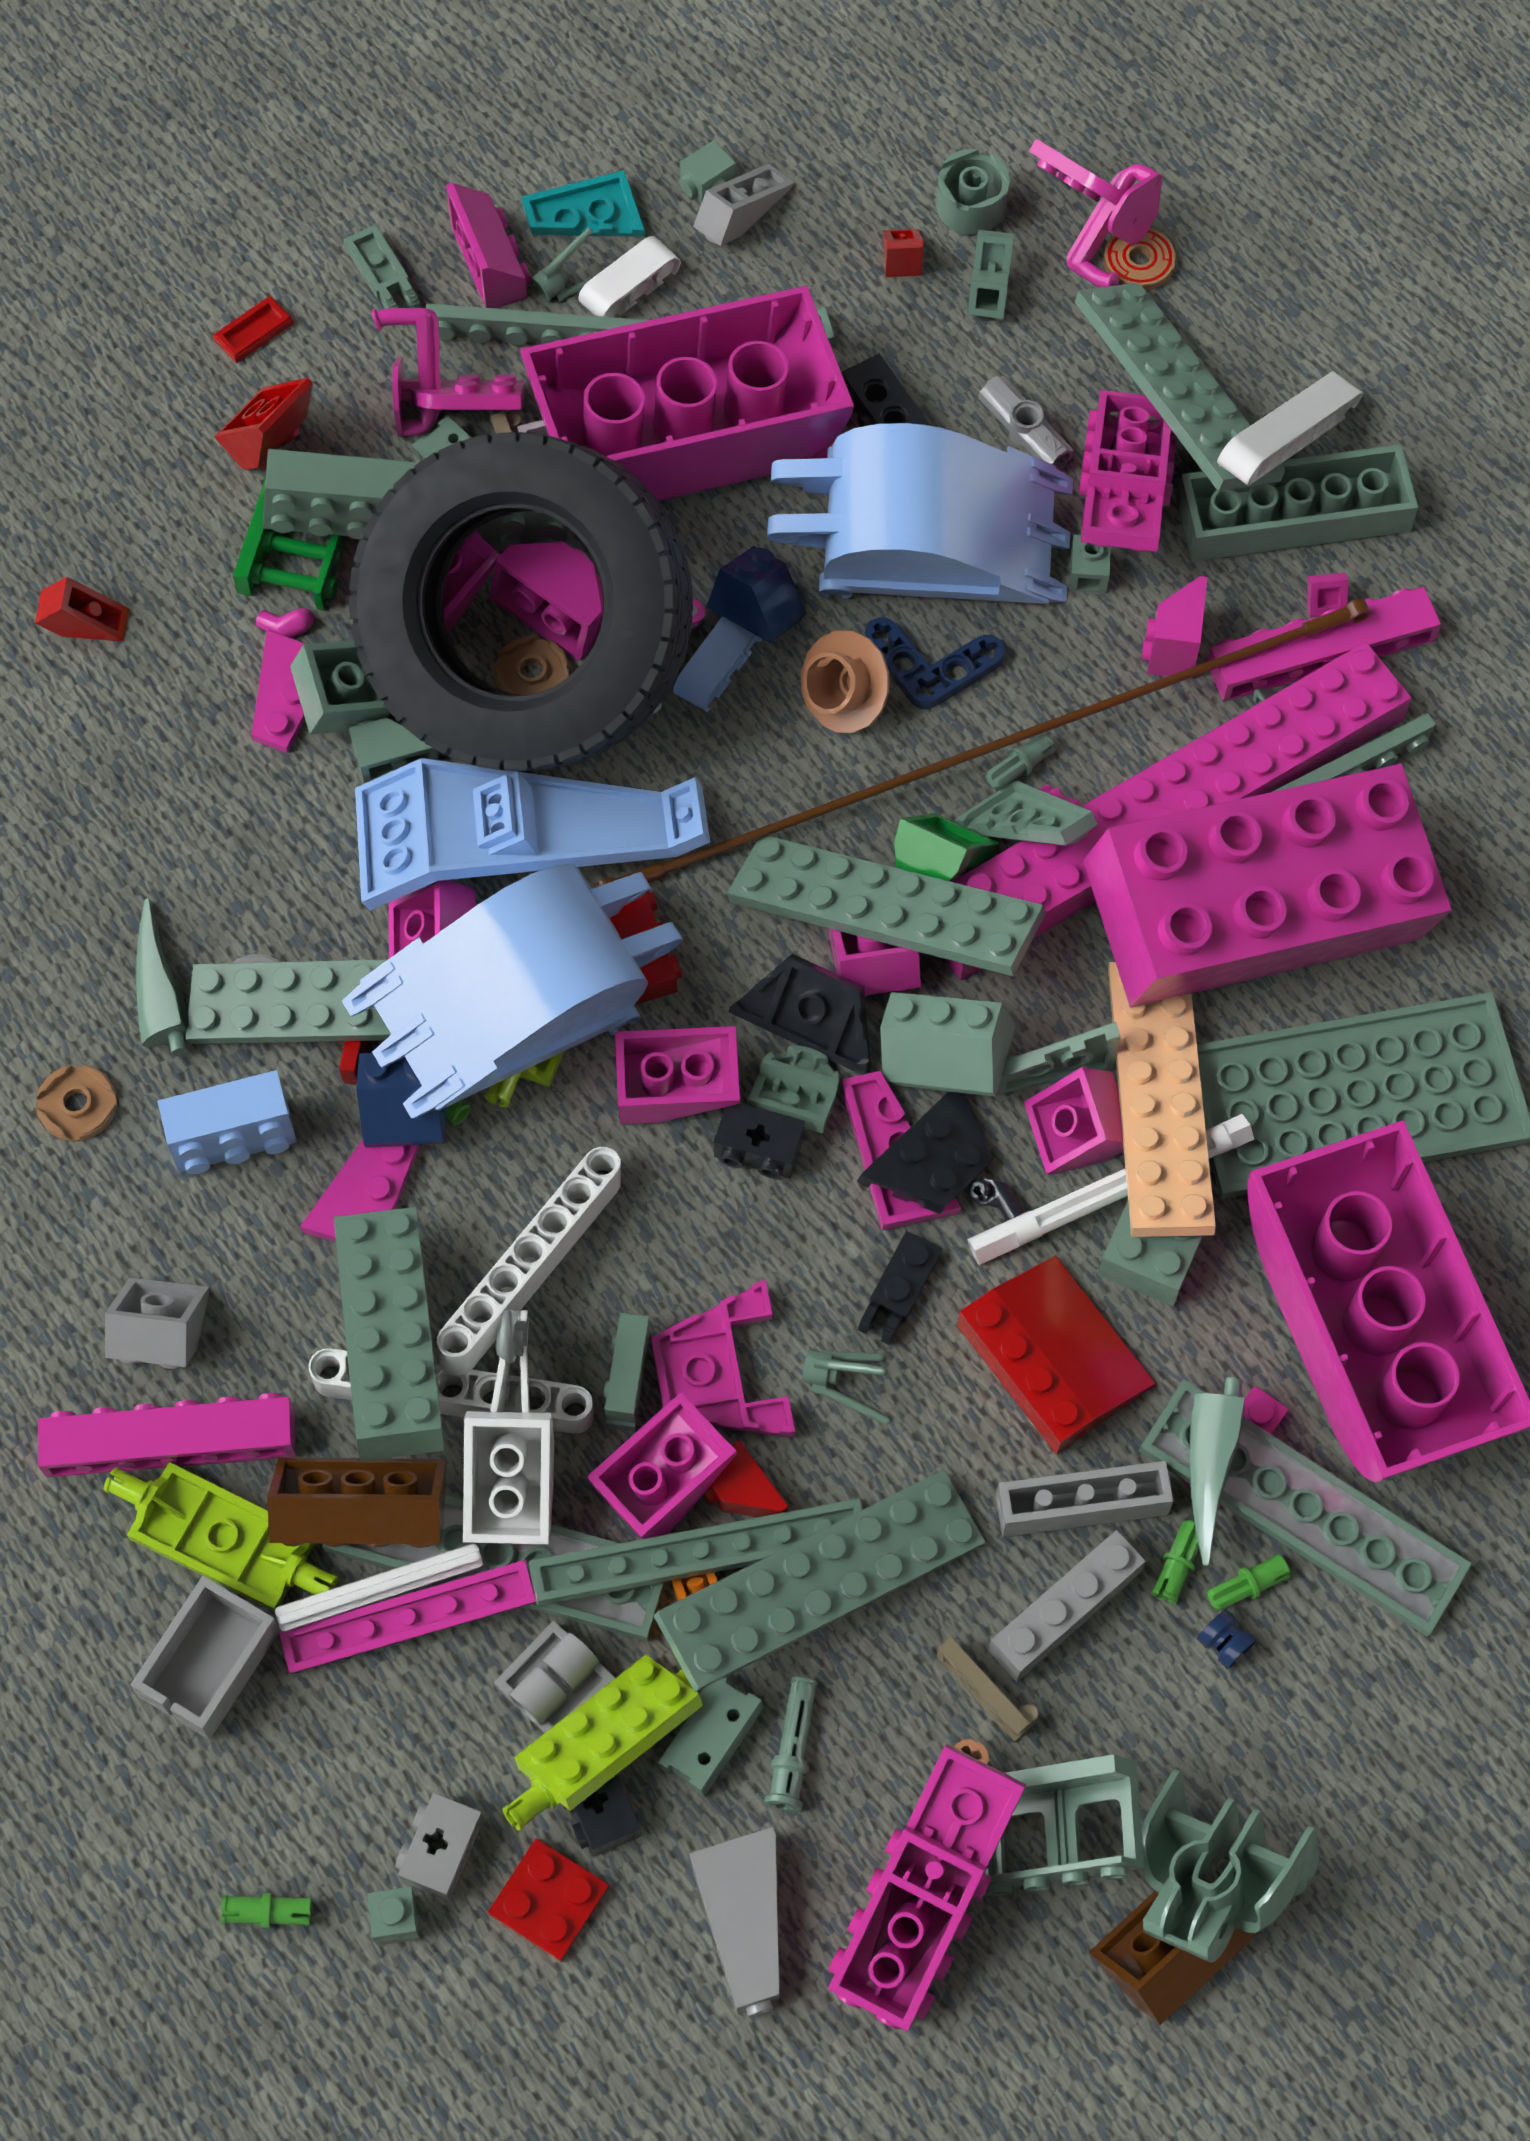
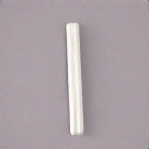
M471 1543L279 1606L275 1609L276 1619L281 1631L295 1629L480 1568L483 1565L482 1557L478 1546L475 1543Z

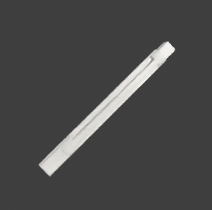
M1243 1114L1206 1130L1208 1158L1216 1155L1219 1156L1254 1140L1251 1125ZM1125 1169L1120 1170L1042 1207L1023 1213L967 1239L978 1265H981L1040 1238L1045 1233L1128 1196Z

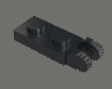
M906 1231L869 1299V1305L857 1330L866 1334L873 1327L878 1312L882 1310L892 1315L882 1331L880 1340L889 1345L901 1323L907 1321L942 1254L943 1248Z

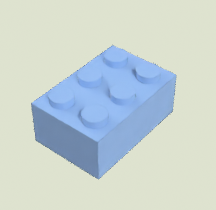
M277 1070L157 1101L167 1145L179 1173L186 1171L188 1174H200L209 1170L210 1165L226 1161L228 1164H239L248 1160L250 1154L266 1151L268 1154H277L286 1151L289 1148V1144L297 1143L287 1099Z

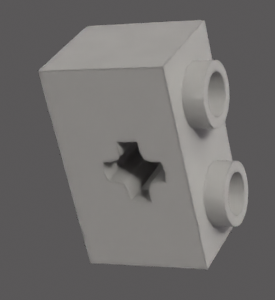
M435 1793L432 1794L429 1803L422 1802L413 1821V1827L418 1829L412 1843H404L396 1860L395 1867L400 1869L398 1876L401 1882L450 1901L484 1821L482 1813ZM440 1835L443 1836L447 1846L446 1850L438 1849L435 1855H432L427 1843L429 1840L436 1842Z

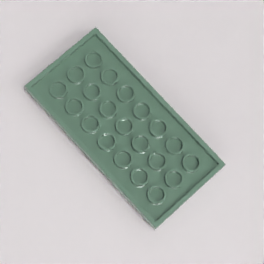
M1493 992L1197 1044L1205 1129H1210L1243 1114L1250 1123L1254 1140L1219 1156L1216 1155L1210 1158L1220 1199L1248 1195L1250 1171L1404 1120L1422 1162L1530 1143V1115Z

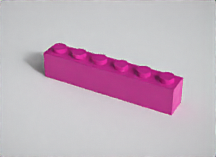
M1424 586L1413 590L1404 588L1396 591L1391 596L1378 600L1374 598L1365 599L1371 614L1361 622L1354 624L1348 622L1308 638L1302 636L1211 670L1210 673L1222 701L1225 702L1253 694L1256 689H1270L1298 681L1364 642L1368 643L1378 657L1434 642L1441 623ZM1338 608L1330 609V610L1324 612L1321 616L1326 615V614L1331 613V612H1334V611L1339 610V609H1338ZM1318 617L1307 620L1303 618L1295 619L1283 627L1272 630L1260 629L1248 637L1237 640H1222L1211 647L1208 661L1302 627V623Z
M265 1393L260 1395L259 1399L244 1401L239 1397L228 1396L219 1398L217 1403L201 1404L195 1400H183L177 1402L175 1407L159 1408L155 1404L136 1405L134 1410L117 1411L115 1408L102 1407L94 1409L92 1414L76 1415V1413L71 1411H57L52 1413L51 1417L38 1418V1467L46 1477L109 1473L115 1467L121 1468L122 1471L166 1468L169 1462L179 1467L278 1459V1457H297L295 1408L290 1397H284L280 1393Z

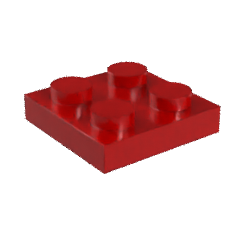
M535 1838L487 1914L562 1962L609 1889V1885Z

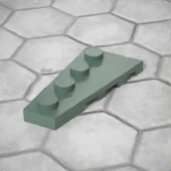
M1017 780L1009 783L954 819V822L984 836L1058 845L1076 843L1086 836L1087 831L1098 825L1092 811Z

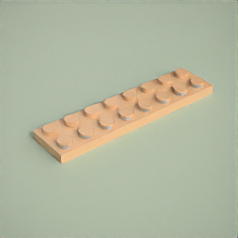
M1109 962L1108 977L1112 1023H1117L1120 1033L1116 1068L1131 1237L1214 1235L1216 1225L1192 994L1176 996L1130 1008L1116 962Z

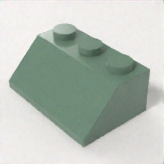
M891 992L880 1027L882 1075L888 1085L996 1097L1016 1025L1003 1003Z

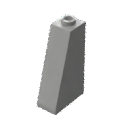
M770 1827L689 1853L690 1863L736 2012L738 2014L746 2011L748 2018L772 2011V2002L779 2000L776 1834L774 1828Z

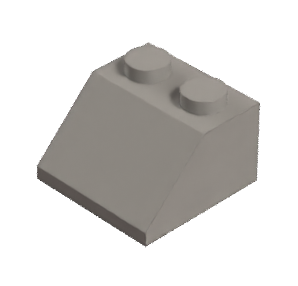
M129 1278L105 1312V1358L119 1359L126 1364L140 1362L160 1364L161 1367L167 1369L187 1367L198 1349L209 1296V1287Z

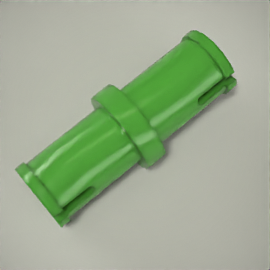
M263 1892L262 1897L223 1895L221 1924H260L261 1929H270L271 1924L310 1926L312 1897H272V1893Z

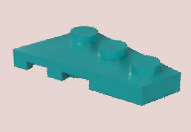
M624 170L521 197V205L531 235L580 236L590 227L593 230L590 236L645 237V229Z

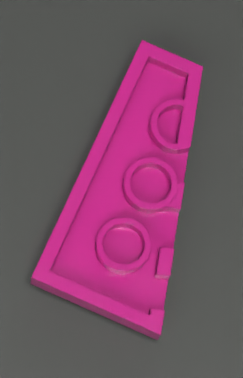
M880 1071L841 1079L840 1085L864 1170L911 1127L905 1118L904 1110ZM872 1183L869 1186L882 1231L959 1214L961 1211V1206L956 1199L939 1214L922 1208L916 1202H906L892 1197V1190Z
M362 1139L301 1224V1232L336 1243L333 1217L396 1209L420 1145L366 1148Z

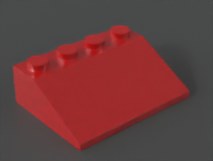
M1056 1255L991 1289L959 1313L957 1327L1056 1455L1155 1386L1152 1378Z

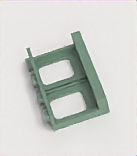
M1112 1754L1005 1773L1026 1784L1011 1817L1042 1813L1044 1815L1047 1867L1006 1873L1003 1833L985 1874L992 1877L986 1890L987 1896H1009L1013 1894L1012 1888L1024 1886L1026 1891L1050 1889V1882L1062 1881L1063 1885H1084L1089 1883V1876L1100 1875L1101 1879L1106 1880L1124 1879L1128 1877L1127 1871L1144 1868L1137 1763L1135 1760ZM1117 1800L1121 1806L1124 1855L1081 1861L1078 1819L1080 1808L1084 1805Z

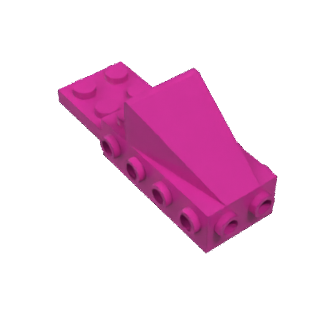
M1100 390L1098 408L1089 412L1079 495L1086 496L1081 525V542L1092 543L1101 547L1130 548L1134 551L1157 552L1162 506H1169L1171 498L1176 435L1145 395ZM1111 412H1118V413H1120V415H1119V416H1113V415H1111L1110 413H1111ZM1150 416L1156 417L1157 420H1155V421H1150V420H1149V417H1150Z
M949 1744L944 1746L904 1830L896 1828L889 1840L885 1852L890 1854L891 1857L885 1870L877 1867L869 1882L866 1892L872 1894V1897L865 1910L858 1907L849 1924L847 1931L852 1933L853 1937L847 1949L839 1947L829 1966L828 1971L833 1973L834 1976L828 1990L837 1994L836 1996L842 2002L852 2007L866 2009L875 2014L879 2021L895 2029L901 2028L908 2031L915 2018L924 2021L935 1998L928 1991L934 1978L943 1981L954 1959V1956L948 1954L947 1951L954 1938L960 1941L963 1940L973 1919L966 1911L974 1898L981 1902L991 1882L992 1877L985 1874L1026 1787L1025 1783Z

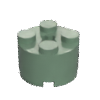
M978 149L961 150L946 158L938 175L936 210L942 222L954 230L955 233L964 236L978 234V230L990 231L998 226L1005 218L1008 204L1010 175L1005 163L992 153H990V157L979 154Z

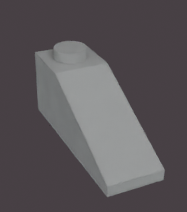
M766 164L706 190L693 227L704 234L706 239L719 246L740 238L795 185V182L770 164Z

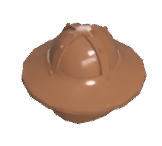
M833 631L819 638L807 652L801 670V692L807 709L824 727L836 733H856L871 726L884 710L889 695V670L885 658L870 638L856 631Z

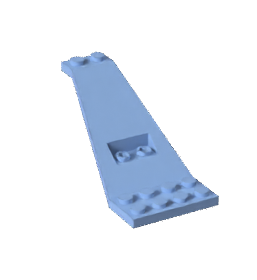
M420 758L355 788L361 902L369 911L441 880L541 871L555 865L571 863L576 867L673 858L710 843L703 788L695 777L665 791L657 792Z

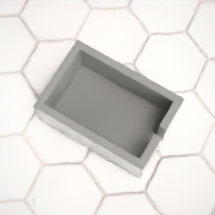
M202 1576L130 1686L139 1698L169 1716L173 1713L177 1721L210 1740L281 1630L274 1617Z

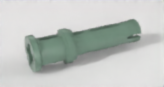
M792 1677L779 1755L774 1756V1759L771 1760L770 1769L774 1772L770 1795L765 1796L764 1805L778 1810L800 1812L803 1805L799 1800L803 1776L808 1775L809 1770L807 1761L804 1760L818 1682L806 1677Z

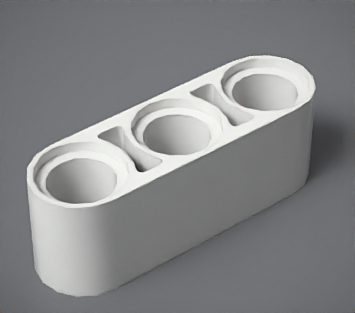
M649 236L589 280L579 293V302L594 316L614 317L616 314L621 316L637 303L636 299L644 293L648 295L664 283L662 280L669 274L675 275L679 270L681 261L655 236Z

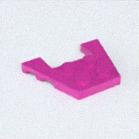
M766 1280L759 1281L751 1285V1288L735 1297L732 1295L720 1301V1305L700 1315L697 1313L651 1337L663 1408L682 1392L714 1427L782 1437L795 1436L788 1396L745 1403L731 1327L772 1320L773 1314Z

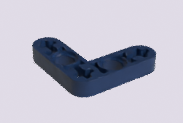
M885 617L875 618L865 628V636L870 638L883 653L889 670V676L909 701L920 709L936 707L995 671L1002 665L1005 649L1002 641L993 635H982L929 666L897 624L891 619ZM879 630L882 634L889 632L888 642L892 646L889 652L888 645L882 638L875 640V631ZM984 647L987 651L994 649V657L991 659L985 655L979 658L981 648ZM906 657L913 661L914 666L908 671H900L894 667L893 662L897 658ZM977 658H979V659L977 660V662H976V668H977V669H975V668H974V665H973V663H972V661H974V660H976ZM952 666H960L966 670L967 675L963 679L954 680L947 676L946 670ZM936 675H939V679L941 682L935 685L937 682ZM923 685L927 689L935 685L932 689V696H928L926 693L919 695V686Z

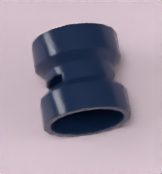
M1227 1609L1217 1615L1197 1637V1640L1205 1648H1212L1218 1654V1661L1227 1670L1236 1663L1235 1660L1241 1653L1245 1654L1257 1641L1248 1630H1241L1236 1625V1618ZM1231 1636H1233V1638L1224 1646L1223 1644L1226 1643Z

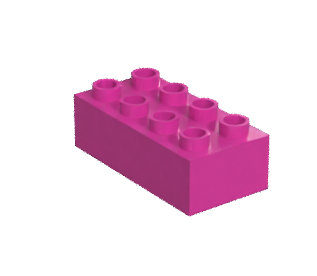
M1402 763L1111 827L1105 831L1083 860L1130 1008L1419 940L1452 911Z

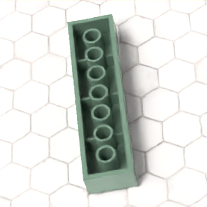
M268 449L263 529H273L280 533L297 531L312 533L316 536L331 534L349 536L353 539H363L364 535L362 533L372 513H376L377 505L388 490L393 489V485L419 462ZM531 511L502 516L487 523L476 532L493 548L505 551L509 545L548 542L566 543L569 528L547 514Z

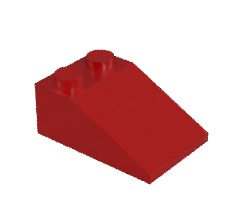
M303 378L263 387L214 437L244 470L254 468L261 470L267 466L268 449H277L282 443L286 445L300 433L298 426L307 418L313 386L312 381L309 378Z

